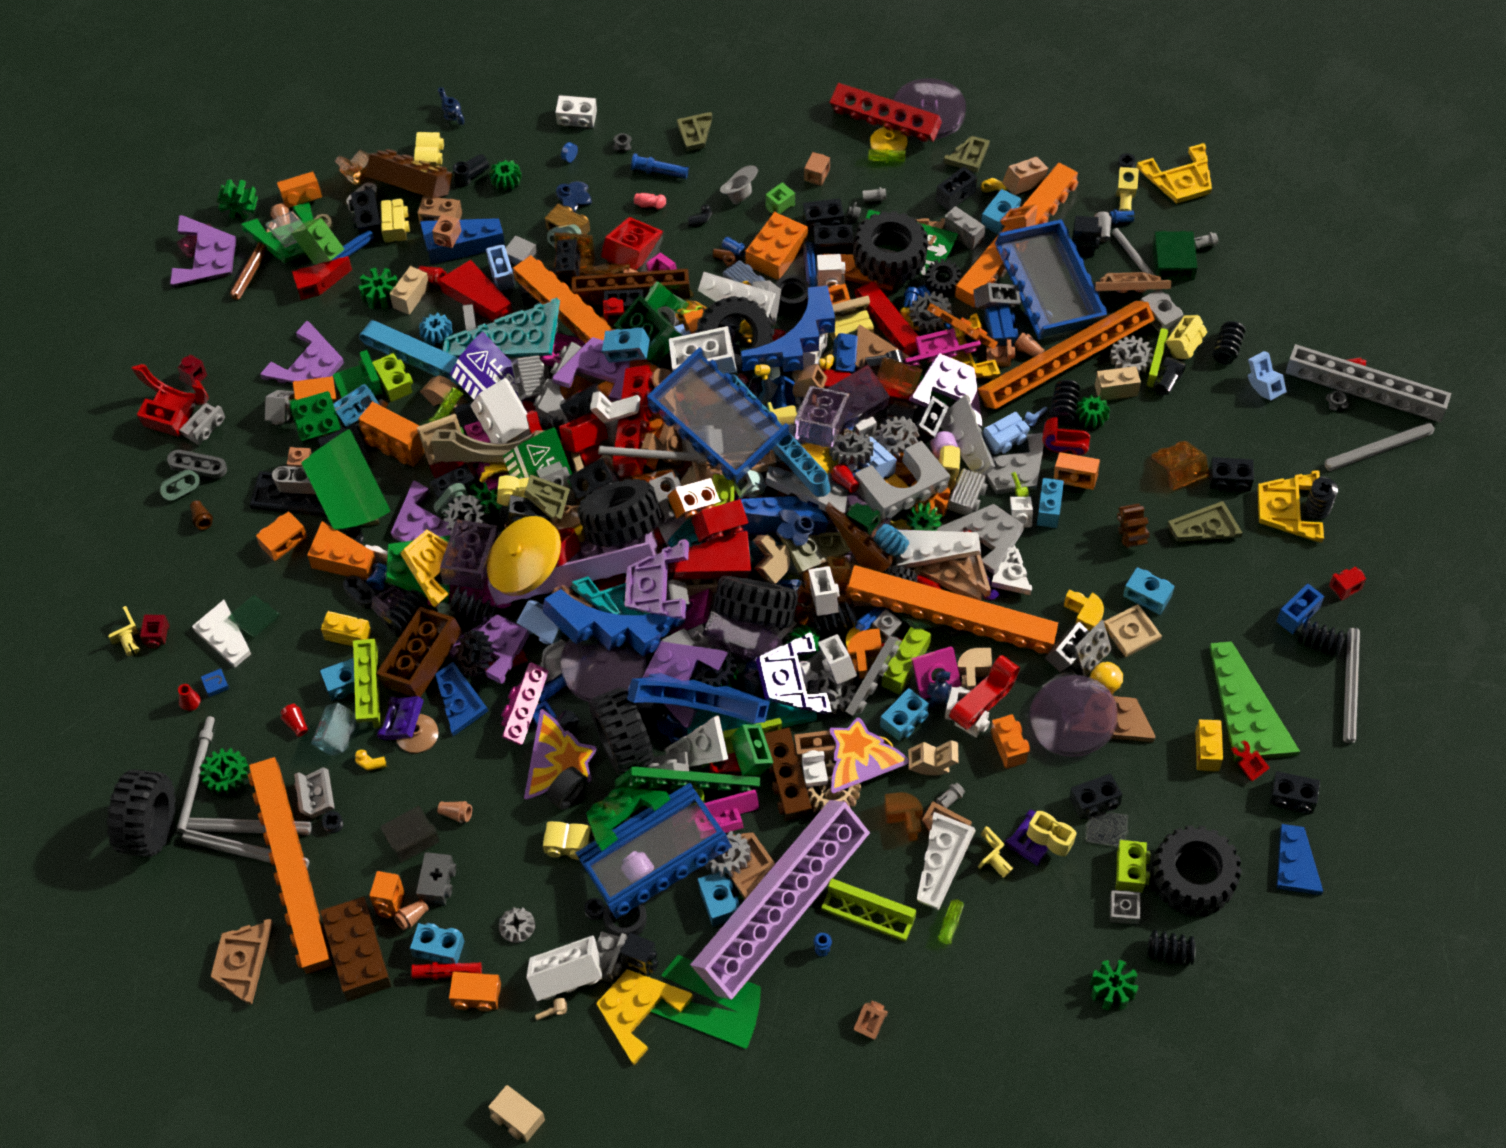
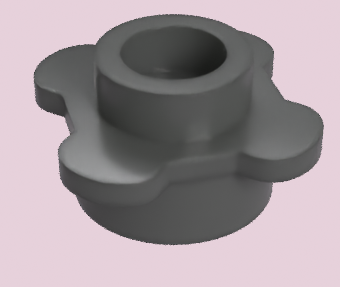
M620 133L613 138L615 142L613 149L615 151H629L631 149L630 142L632 138L627 134Z
M854 202L853 206H849L847 209L846 217L849 218L848 224L851 221H858L861 208L856 206L857 202Z
M1334 391L1326 395V400L1330 404L1329 409L1333 411L1339 408L1346 409L1349 405L1346 402L1347 397L1342 391Z

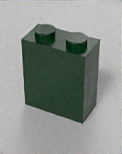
M1155 231L1153 239L1155 275L1161 277V280H1195L1197 259L1194 231Z

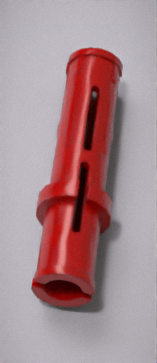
M481 962L412 964V979L433 978V980H438V978L452 977L453 972L482 974Z

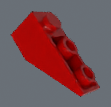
M349 256L292 271L300 299L305 300L320 296L352 271Z

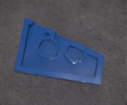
M451 662L436 673L451 733L455 736L489 710L454 662Z
M1282 824L1280 827L1276 888L1322 895L1323 888L1305 828Z

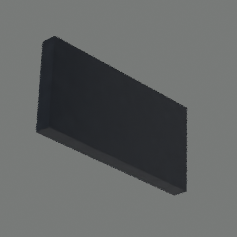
M259 471L250 501L251 509L284 513L289 511L293 514L327 517L316 494L280 492L273 480L272 472Z

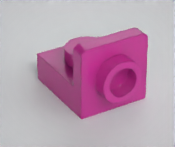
M662 253L657 254L646 263L648 271L677 269L675 262Z

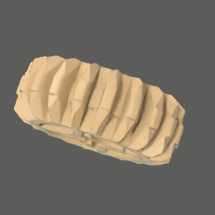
M831 758L828 764H825L828 784L819 785L821 795H817L814 791V786L806 787L814 812L822 810L828 801L832 799L844 801L849 807H855V799L860 797L861 785L859 783L848 787V792L844 789L835 793L831 792L832 774L836 765L833 764Z

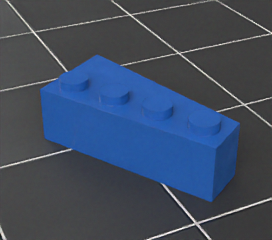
M499 218L460 220L461 233L453 248L443 247L434 243L432 230L437 221H420L431 264L486 252L487 248L494 246H505Z
M797 496L741 499L748 520V524L743 526V531H748V533L766 535V532H772L779 536L776 530L783 523L778 514L781 510H793L800 517H810L814 522V530L810 535L825 533L829 523L822 510L818 509V504L811 501L805 503L799 500Z

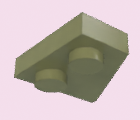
M712 112L677 119V125L686 151L705 148L712 122Z
M971 136L964 144L956 147L954 153L950 156L946 155L944 163L959 168L966 167L968 170L978 173L990 141Z
M530 475L524 496L559 524L570 489Z

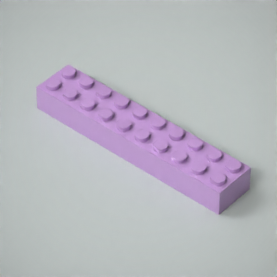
M828 801L690 964L717 996L730 1000L733 999L831 881V878L836 875L870 834L846 802Z

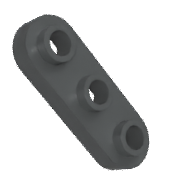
M174 450L167 457L170 468L175 471L192 470L199 476L214 479L223 477L227 472L225 461L219 457L184 450Z

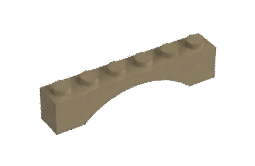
M436 429L431 442L435 461L505 463L503 459L504 454L544 431L536 430L519 441L496 444L475 440L457 430Z

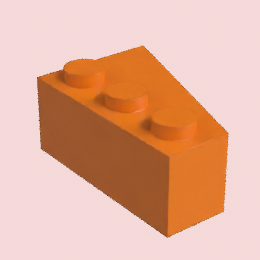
M323 521L307 555L311 568L344 576L354 575L365 581L371 577L373 572L372 566L376 563L373 551L338 530L333 529V527Z

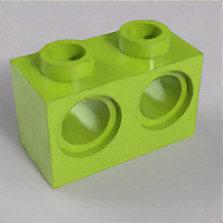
M394 353L372 362L380 384L391 402L413 393L411 388L413 380L409 373L405 374V366L402 360H397Z
M1119 841L1117 848L1116 890L1143 893L1145 885H1149L1150 872L1146 871V864H1150V851H1147V842ZM1129 854H1136L1139 858H1131ZM1134 874L1138 879H1131L1128 875Z

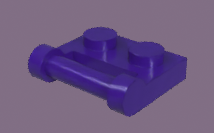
M419 696L405 698L389 697L387 703L389 707L377 737L382 740L412 738L424 700ZM398 709V712H397V715H396V719H395L393 728H392V730H390V729H391V726H392V723H393V720H394V716H395L396 710Z
M1029 810L1025 815V820L1012 837L1006 839L1004 844L1009 850L1017 852L1037 866L1049 851L1048 847L1040 845L1030 838L1023 845L1019 843L1028 830L1030 821L1036 814L1035 811Z

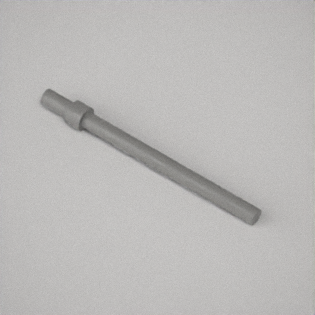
M599 446L598 449L599 455L695 461L697 464H706L708 462L707 457L703 453L699 454L698 452L686 453Z
M210 716L206 718L204 729L200 731L198 739L200 744L176 829L180 833L186 831L202 770L201 764L204 763L208 744L212 741V729L215 718Z

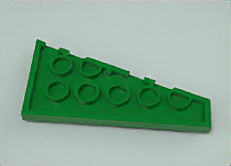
M631 767L615 780V788L670 789V791L675 792L690 783L692 786H697V789L739 790V792L744 793L759 787L760 777Z

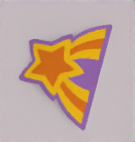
M543 709L540 710L525 799L548 791L555 778L569 767H575L587 777L588 782L592 780L587 763L593 757L597 748L592 745L579 743L572 733L568 730L564 732L556 719Z
M856 718L848 728L829 729L837 744L834 752V760L837 762L832 774V793L909 763V759L903 753L890 745L884 744V740L881 737L869 732L860 718Z

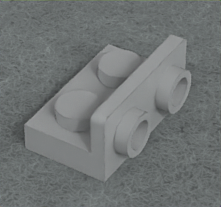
M686 751L653 757L652 763L646 766V768L689 771L688 755Z
M601 931L596 944L602 965V979L600 980L613 983L615 976L618 977L622 969L620 951L627 939L626 934L622 933L621 937Z

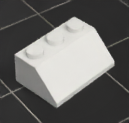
M728 326L669 339L673 371L700 347L703 349V357L708 361L713 359L721 373L725 374L728 372L730 374L737 372ZM690 372L678 384L699 379Z
M507 378L480 392L470 405L491 443H511L519 441L530 434L526 418L527 412Z
M594 936L530 957L527 980L537 1001L552 999L556 994L572 992L579 986L585 984L592 985L598 982L599 979H602V965Z

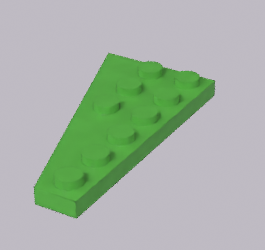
M1232 641L1211 643L1209 648L1231 748L1236 747L1239 752H1242L1244 746L1241 744V741L1245 740L1250 745V752L1252 753L1254 750H1257L1263 759L1298 756L1300 750ZM1233 754L1234 761L1242 760L1240 756Z

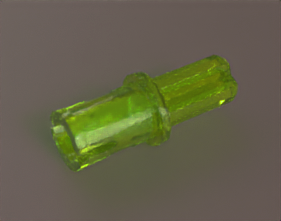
M886 148V150L870 149L868 151V160L886 161V163L888 161L905 162V150H889V148Z
M958 899L951 901L948 912L942 919L944 923L937 939L944 944L952 943L956 927L960 925L959 918L964 903Z

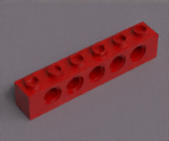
M841 83L837 84L830 100L833 111L843 115L846 113L856 120L861 118L871 125L879 124L890 131L895 129L905 136H916L923 142H934L942 124L940 116ZM855 101L853 105H848L849 102ZM872 106L870 110L864 111L866 107ZM889 112L886 116H881L882 113ZM901 117H906L904 121L898 122ZM917 123H922L920 127H915Z
M648 365L625 368L621 400L638 395L640 397V405L637 414L618 419L615 447L641 449L646 434L650 432L649 421L652 411L648 408L647 395L654 390L652 381L654 372L651 371ZM613 456L612 466L620 478L643 474L646 458Z

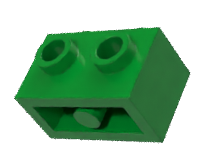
M743 724L730 736L742 776L761 775L773 764L761 724Z

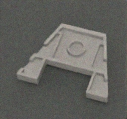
M1043 433L1027 435L1028 453L992 456L995 468L986 475V479L996 494L1015 492L1016 487L1011 476L1012 472H1016L1021 487H1027L1028 490H1036L1044 446L1042 441Z
M992 504L938 527L937 530L955 532L971 530V532H977L979 541L993 550L982 559L984 568L995 575L999 571L1000 564L1007 558L1010 548H1013L1023 532L1024 524L995 504Z

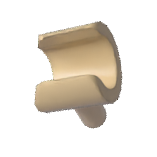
M555 999L553 1001L554 1008L536 1014V1019L539 1020L553 1014L564 1015L567 1011L565 999Z

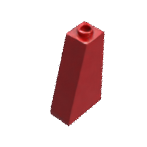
M472 260L439 279L441 291L463 305L473 304V309L476 313L492 322L512 314L510 301Z
M742 531L689 547L688 560L668 563V572H672V580L720 579L722 576L748 578L751 572L748 531Z

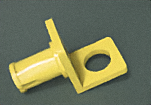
M1121 167L1119 169V181L1116 196L1120 197L1119 211H1131L1132 198L1135 197L1138 188L1139 169ZM1125 173H1132L1134 180L1126 182L1123 179Z
M771 402L768 403V410L777 416V420L782 425L785 423L796 425L798 416L794 405L773 410Z
M124 606L123 609L131 624L109 634L108 637L112 644L121 642L126 655L132 656L133 653L130 647H132L135 654L140 651L132 636L139 632L127 607Z
M986 826L981 832V836L994 850L981 861L978 868L981 869L985 864L988 865L990 863L1001 877L1004 878L1013 867L999 855L1000 850L1005 844Z

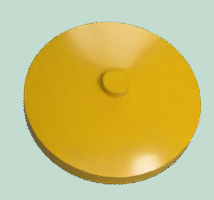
M538 516L525 517L509 525L498 536L488 556L487 575L490 583L501 593L508 596H521L539 587L552 573L560 555L561 540L555 526Z

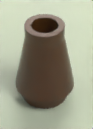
M193 501L190 504L193 525L199 530H206L212 525L213 517L200 501Z

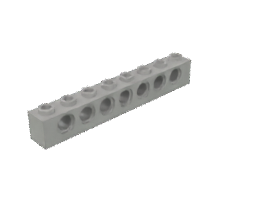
M1296 344L1285 372L1286 374L1438 422L1442 421L1452 394Z

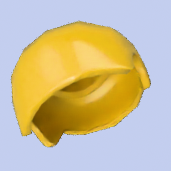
M1111 662L1099 663L1094 667L1089 676L1090 687L1100 695H1113L1123 683L1122 671Z

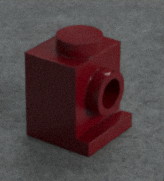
M191 354L184 357L177 367L180 373L179 379L191 387L196 385L195 380L201 382L207 376L203 362Z
M144 615L140 637L143 644L147 647L156 649L159 645H165L167 630L170 626L165 615Z

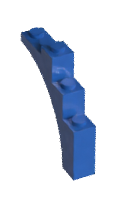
M828 287L808 288L807 309L799 323L786 335L770 344L741 351L742 371L754 370L756 365H768L770 368L782 366L783 372L803 370V353L819 351V334L835 332V315Z
M562 589L546 597L543 606V613L575 644L588 640L593 634L609 651L627 641L642 657L649 652L656 651L660 644V637H664L670 630L680 627L685 622V619L681 620L656 614L636 616L602 612L573 599Z
M662 673L649 674L647 678L631 679L627 700L633 703L651 702L693 707L739 718L751 723L765 722L770 704L768 700L728 686L713 687L696 680L682 681Z

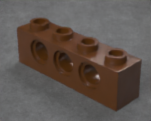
M790 728L764 733L773 760V764L767 770L769 775L773 774L772 788L774 795L778 794L780 802H777L779 814H784L785 821L810 816L812 807ZM776 752H783L785 756L778 758L774 754ZM789 772L791 776L783 778L780 776V773ZM787 792H794L797 796L788 798L785 794Z

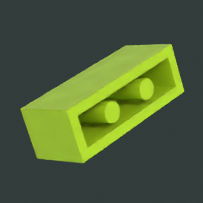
M914 625L910 627L899 645L898 652L890 660L888 669L882 676V687L901 695L914 673L911 658L926 653L930 646L931 633Z

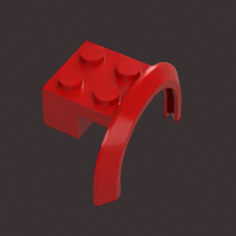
M146 365L133 366L131 369L138 379L157 392L154 400L145 398L137 413V417L144 427L180 437L181 433L179 430L188 421L195 406L204 405L208 401V395L200 381L195 380L196 385H192L196 393H186L158 380L150 373Z
M529 411L526 414L530 433L532 434L536 430L543 431L539 423L537 411ZM593 412L559 426L561 439L559 440L563 450L572 451L574 454L584 452L587 447L598 446L601 444V441L608 439L605 423Z

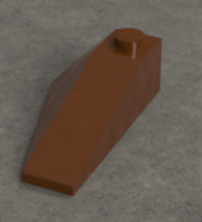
M830 502L826 504L825 510L858 563L863 568L881 573L884 572L892 564L893 556L881 549L871 536Z

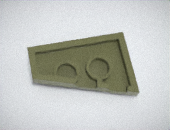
M1224 501L1170 520L1167 524L1177 542L1241 538L1243 534Z
M840 532L809 535L808 542L803 546H795L792 539L787 540L780 537L783 545H786L790 558L799 574L852 552Z

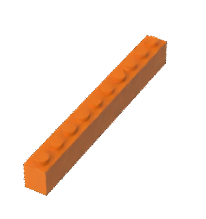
M1058 163L1024 203L1023 206L1036 204L1035 225L1047 223L1048 218L1057 212L1058 206L1066 201L1070 191L1076 189L1078 185V172ZM1005 226L1000 233L1011 231V229ZM997 237L956 285L955 298L975 308L973 290L986 283H997V280L1007 272L995 246ZM1029 241L1015 244L1019 253L1026 250Z
M530 255L513 267L515 280L542 305L551 302V299L554 298L560 300L558 320L585 344L592 337L604 340L605 331L616 330L612 329L603 317H599L591 306L583 303L578 294L572 293L564 282L561 283L552 271H548L540 260H536ZM647 359L630 361L629 368L648 365L652 372L659 369Z
M1134 301L978 388L977 390L984 407L996 409L1154 321L1149 303Z
M856 565L853 566L845 594L846 597L854 601L867 602L875 607H885L896 613L902 612L918 619L931 620L936 624H945L957 630L973 632L978 636L991 637L999 642L1005 641L1017 647L1030 648L1038 653L1048 654L1051 651L1058 627V622Z
M275 757L249 765L251 773L248 774V779L251 787L255 786L256 793H253V798L256 806L260 805L261 809L258 817L261 825H265L267 831L263 833L266 845H270L272 850L268 855L272 866L275 865L277 872L274 873V878L277 886L281 885L282 893H279L282 906L286 905L288 913H285L284 916L288 927L292 926L293 934H290V939L293 947L298 949L299 954L295 955L299 968H303L306 974L333 966L279 764Z

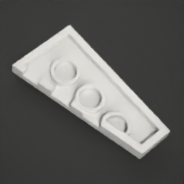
M706 272L703 273L698 288L699 292L715 302L732 296L746 297L750 301L754 300L760 308L763 307L766 310L765 314L767 317H769L776 295L774 292Z
M898 530L906 536L910 543L907 550L897 558L898 568L903 566L905 569L981 554L977 532Z
M934 812L917 901L939 910L975 833V829Z

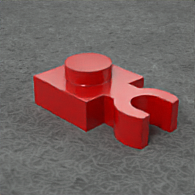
M1242 740L1241 744L1244 746L1242 752H1239L1236 747L1231 749L1234 755L1242 758L1238 762L1240 768L1250 781H1254L1267 771L1269 766L1257 750L1251 753L1249 743Z

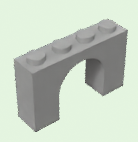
M571 342L568 347L564 346L559 354V357H561L560 362L554 364L550 371L553 374L551 379L547 378L542 386V389L545 391L542 396L538 395L533 404L536 407L534 412L537 411L538 417L544 419L550 416L553 419L555 416H558V421L564 419V422L568 423L560 407V402L564 400L560 391V385L553 383L552 378L582 348L574 342ZM580 372L576 374V376L582 377L592 384L597 383L599 385L606 381Z
M922 441L906 448L902 458V462L916 478L917 483L912 487L897 488L888 484L872 465L855 473L854 478L859 483V488L856 491L873 511L876 509L880 511L881 520L887 517L891 518L897 512L909 509L915 503L925 501L931 495L937 492L941 493L948 487L949 473Z

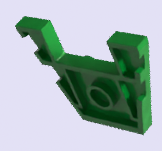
M305 202L293 206V213L299 222L266 232L258 219L242 223L241 229L245 233H250L258 243L264 244L269 252L284 263L307 256L291 233L304 222L313 220L310 203Z
M441 536L440 538L450 543L449 547H451L452 536ZM413 541L388 544L386 582L409 591L412 589L423 593V596L427 597L400 554ZM438 583L449 593L450 584ZM449 594L441 603L449 602Z
M619 787L612 790L605 799L595 803L586 812L600 850L603 851L618 840L616 834L611 829L643 805L656 811L671 800L667 792Z

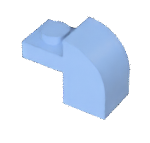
M1263 351L1248 359L1251 373L1248 374V379L1260 396L1272 400L1286 392L1283 374L1273 371L1268 352Z

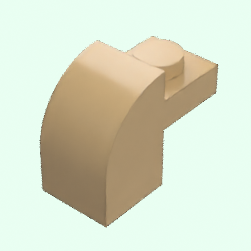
M758 535L753 542L765 557L754 569L765 582L776 584L789 569V550L786 545H776L775 540L770 536Z
M973 648L961 655L957 667L962 687L972 690L976 687L975 677H987L992 668L991 648Z
M952 740L938 747L923 742L909 749V769L920 774L949 773L950 766L958 763V743Z

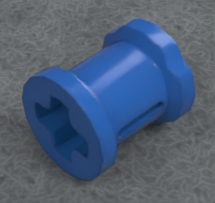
M374 563L372 566L373 572L371 577L367 579L366 584L374 590H383L385 587L386 565Z

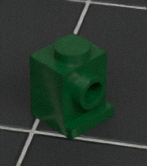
M858 502L852 504L847 511V517L869 536L881 522L880 511L877 509L873 511L869 506L861 505Z

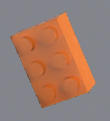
M774 212L745 251L746 264L750 265L752 269L779 280L802 250L804 242H807L808 227Z
M372 402L358 418L364 442L370 447L380 449L387 456L391 455L397 458L402 464L407 463L414 467L425 453L417 430L419 425Z

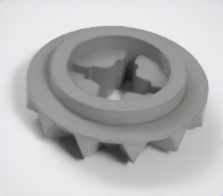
M513 907L512 910L505 911L502 918L499 919V931L503 938L510 942L517 943L527 940L535 929V921L531 912L526 911L524 908L516 909ZM515 918L522 923L519 925V932H517L514 926H510L514 924Z

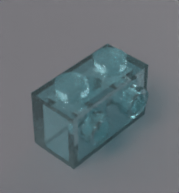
M338 702L326 706L311 744L331 756L343 753L349 745L350 734L356 727V713Z

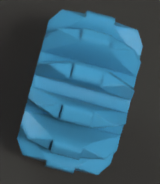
M438 312L435 316L429 314V318L423 317L422 323H419L420 336L426 344L432 343L435 346L436 343H440L442 345L445 338L453 333L451 321L447 319L446 315L440 316Z
M885 523L879 527L873 537L881 549L897 558L907 550L910 544L906 536L892 525Z

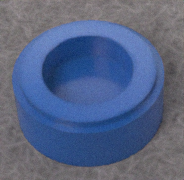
M570 142L565 144L561 151V158L567 162H572L578 152L577 145Z

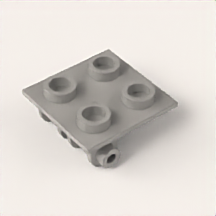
M1103 620L1075 646L1077 658L1072 663V666L1075 669L1081 668L1084 677L1112 650Z

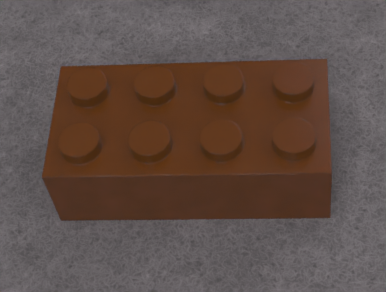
M386 149L385 151H377V153L369 155L365 176L430 198H436L449 194L453 173L447 171L446 167L430 166L428 161L419 160L418 162L413 160L414 157L400 156L397 155L396 151Z
M419 607L376 673L384 687L411 697H421L462 633L455 618Z
M357 898L321 910L326 934L347 1002L392 987L365 898Z

